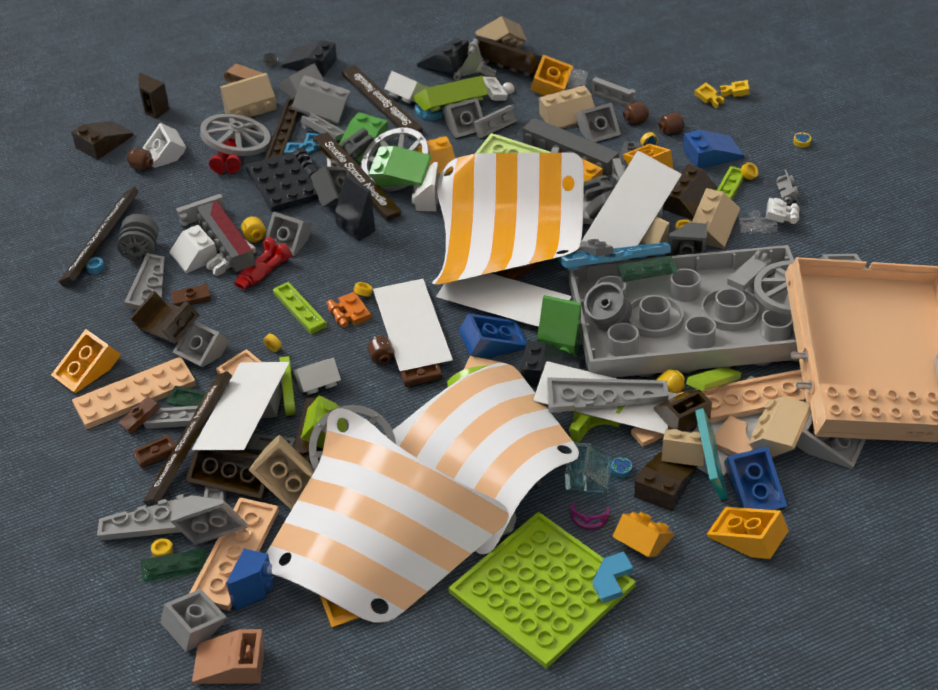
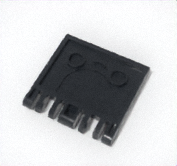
M304 147L296 148L291 153L246 164L247 173L272 212L319 199L311 179V175L319 169L313 160L310 159Z

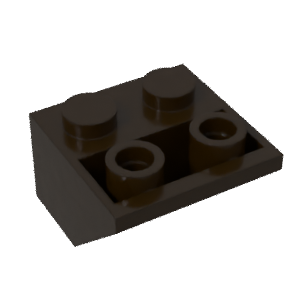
M139 73V90L144 112L157 119L170 109L165 84L162 81Z
M691 390L655 406L654 411L671 429L685 432L698 425L695 410L703 408L708 419L711 418L712 402L701 390Z

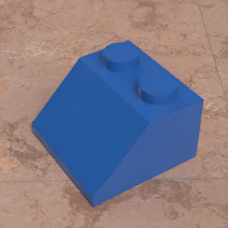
M243 549L226 582L233 609L238 610L266 598L269 590L273 589L275 577L272 574V564H270L268 554Z

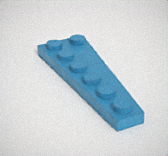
M666 242L613 248L614 254L594 256L584 251L573 252L558 257V261L568 270H578L579 266L608 263L617 260L626 261L631 258L643 259L651 255L661 257L665 256V253H671V247Z

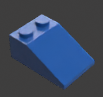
M704 130L684 134L683 150L693 165L702 169L744 158V154L730 135Z
M468 313L459 329L470 356L489 358L524 350L527 343L517 321Z
M768 446L731 455L724 461L725 468L742 508L776 510L787 507Z

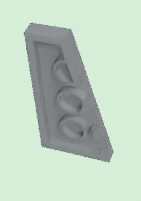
M146 254L124 302L125 308L137 310L153 291L162 298L164 256Z
M184 494L176 496L177 499L171 501L166 499L158 501L157 505L146 508L144 505L138 507L134 512L127 513L124 511L99 519L97 531L99 541L181 532L170 520L174 501L185 498Z

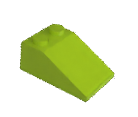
M319 395L307 409L301 439L310 442L313 429L319 420L328 412L339 408V406ZM339 418L337 421V428L340 432H346L345 418ZM323 431L320 432L316 445L322 449L324 448L326 433Z

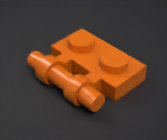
M355 292L339 297L338 304L333 300L327 301L329 312L335 316V321L343 328H346L350 321L355 326L371 319L370 312Z

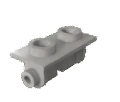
M785 170L786 175L779 176L776 180L782 200L786 204L796 200L797 204H799L797 197L800 194L797 186L793 187V185H796L793 175L789 176L787 170Z

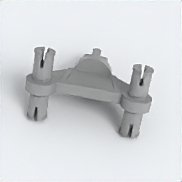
M473 39L472 43L469 44L467 59L454 72L455 75L453 77L455 80H459L461 76L472 73L478 74L479 72L487 77L495 76L496 71L485 65L481 58L478 39Z

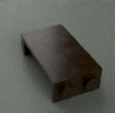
M153 291L129 319L141 331L176 343L200 315L188 302H184L179 307L165 302Z

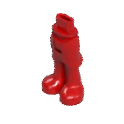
M232 138L223 143L227 146L236 147L235 139ZM218 151V155L210 158L209 167L218 174H224L226 161L227 172L233 174L240 169L241 161L237 155Z
M267 237L263 242L265 251L255 259L256 265L242 270L238 274V279L234 282L235 286L245 290L247 287H252L262 281L267 274L271 273L273 268L292 257L289 247L285 244L278 246L274 239Z

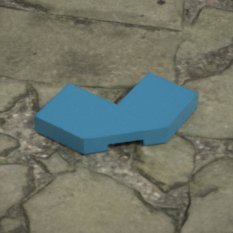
M307 133L304 143L287 142L284 154L291 153L300 147H304L308 154L319 150V147L313 142V136L320 134Z
M624 552L604 558L593 580V588L601 603L621 597L622 590L615 578L633 573V567Z

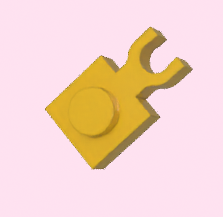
M748 80L732 82L730 86H720L722 97L732 94L733 97H742L750 94Z
M704 83L695 90V96L704 103L711 102L712 106L716 109L719 103L721 105L724 104L725 99L717 96L718 91L708 83Z

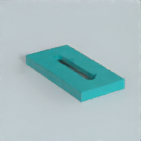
M698 409L695 412L709 479L719 499H726L728 495L714 430L704 409Z

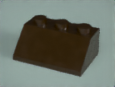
M687 164L664 202L663 210L693 220L706 188L717 190L718 187L704 169Z

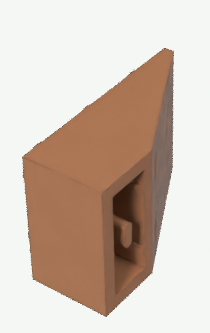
M239 629L198 643L192 684L261 683L265 652L262 629Z

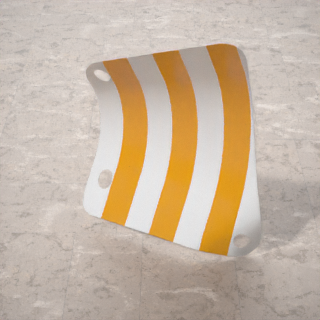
M480 153L458 157L447 164L439 177L437 185L438 199L445 222L446 253L443 268L432 284L449 283L565 256L576 251L580 246L583 225L584 169L582 159L575 153ZM452 166L454 168L452 174L444 176L446 170ZM566 176H571L574 179L575 184L571 191H565L562 187V181ZM568 250L567 253L556 254L559 251Z

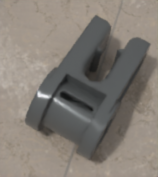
M363 127L345 139L340 146L353 160H356L366 151L374 138Z
M606 175L585 181L583 183L584 198L586 202L592 201L599 195L614 190L615 186L610 184V179Z

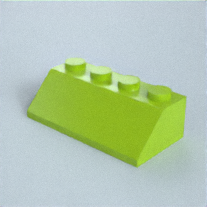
M482 75L425 88L415 94L413 99L424 111L431 110V112L441 110V107L474 98L482 101L483 97L488 95Z

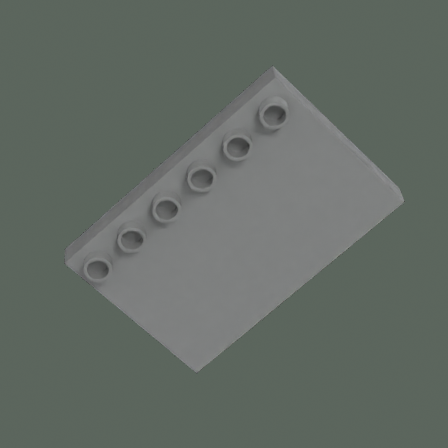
M783 245L613 261L579 266L578 270H569V286L572 300L581 303V341L588 372L612 378L634 375L650 377L655 373H664L668 369L678 370L680 373H689L696 369L731 368L732 366L748 364L765 366L771 362L789 360L800 362L799 359L791 358L792 352H798L792 315L777 313L762 305L755 296L754 282L744 291L727 285V279L747 262L757 250L761 251L762 255L763 253L768 254L771 264L781 261H794L789 246ZM775 272V273L769 275V276L766 277V278H784V277H782L781 275H779L778 273ZM602 282L617 284L630 300L632 306V314L628 322L614 324L608 331L599 329L585 312L584 299L588 291L593 286ZM761 284L763 292L767 293L781 284ZM784 290L770 299L784 304L788 292Z

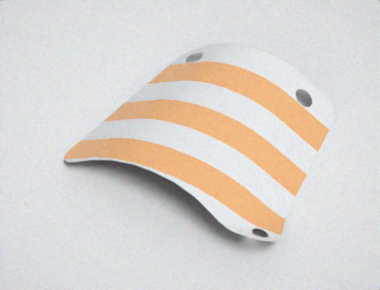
M496 363L484 367L460 379L432 398L393 429L396 445L445 475L498 500L506 506L509 513L506 524L475 550L479 554H487L495 548L517 506L538 480L556 467L572 462L579 456L578 448L554 416L549 413L544 403L533 401L535 392L520 372L513 366L505 363ZM559 445L567 446L572 450V453H561L557 447Z
M338 408L333 410L327 418V431L320 462L266 554H268L270 564H272V574L293 581L365 620L387 622L395 619L504 527L509 518V513L506 506L498 500L456 481L408 453L389 440L363 417L350 410ZM339 418L348 420L349 428L346 432L338 430L337 421ZM284 553H291V561L287 565L281 566L279 564L280 557ZM373 599H384L388 604V611L385 614L375 613L370 605Z

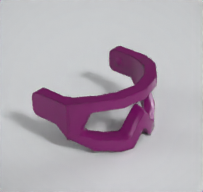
M572 503L570 509L572 521L578 527L586 530H595L603 527L608 522L610 508L606 509L605 514L594 515L589 518L575 510L576 503ZM576 516H578L579 518H581V519L584 521V523H583V522H580V521L576 518ZM601 519L599 523L589 524L592 520Z

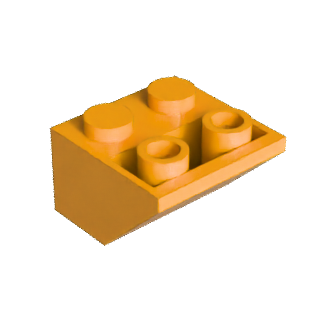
M631 512L622 514L612 537L647 557H656L671 540L674 532L668 530V525L659 521L655 523L650 520L651 516L644 512Z

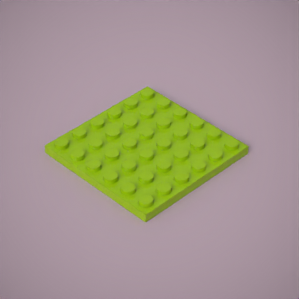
M537 512L451 585L449 593L547 669L636 587V581L628 575L615 578L622 590V596L601 603L593 588V580L604 558L543 514Z

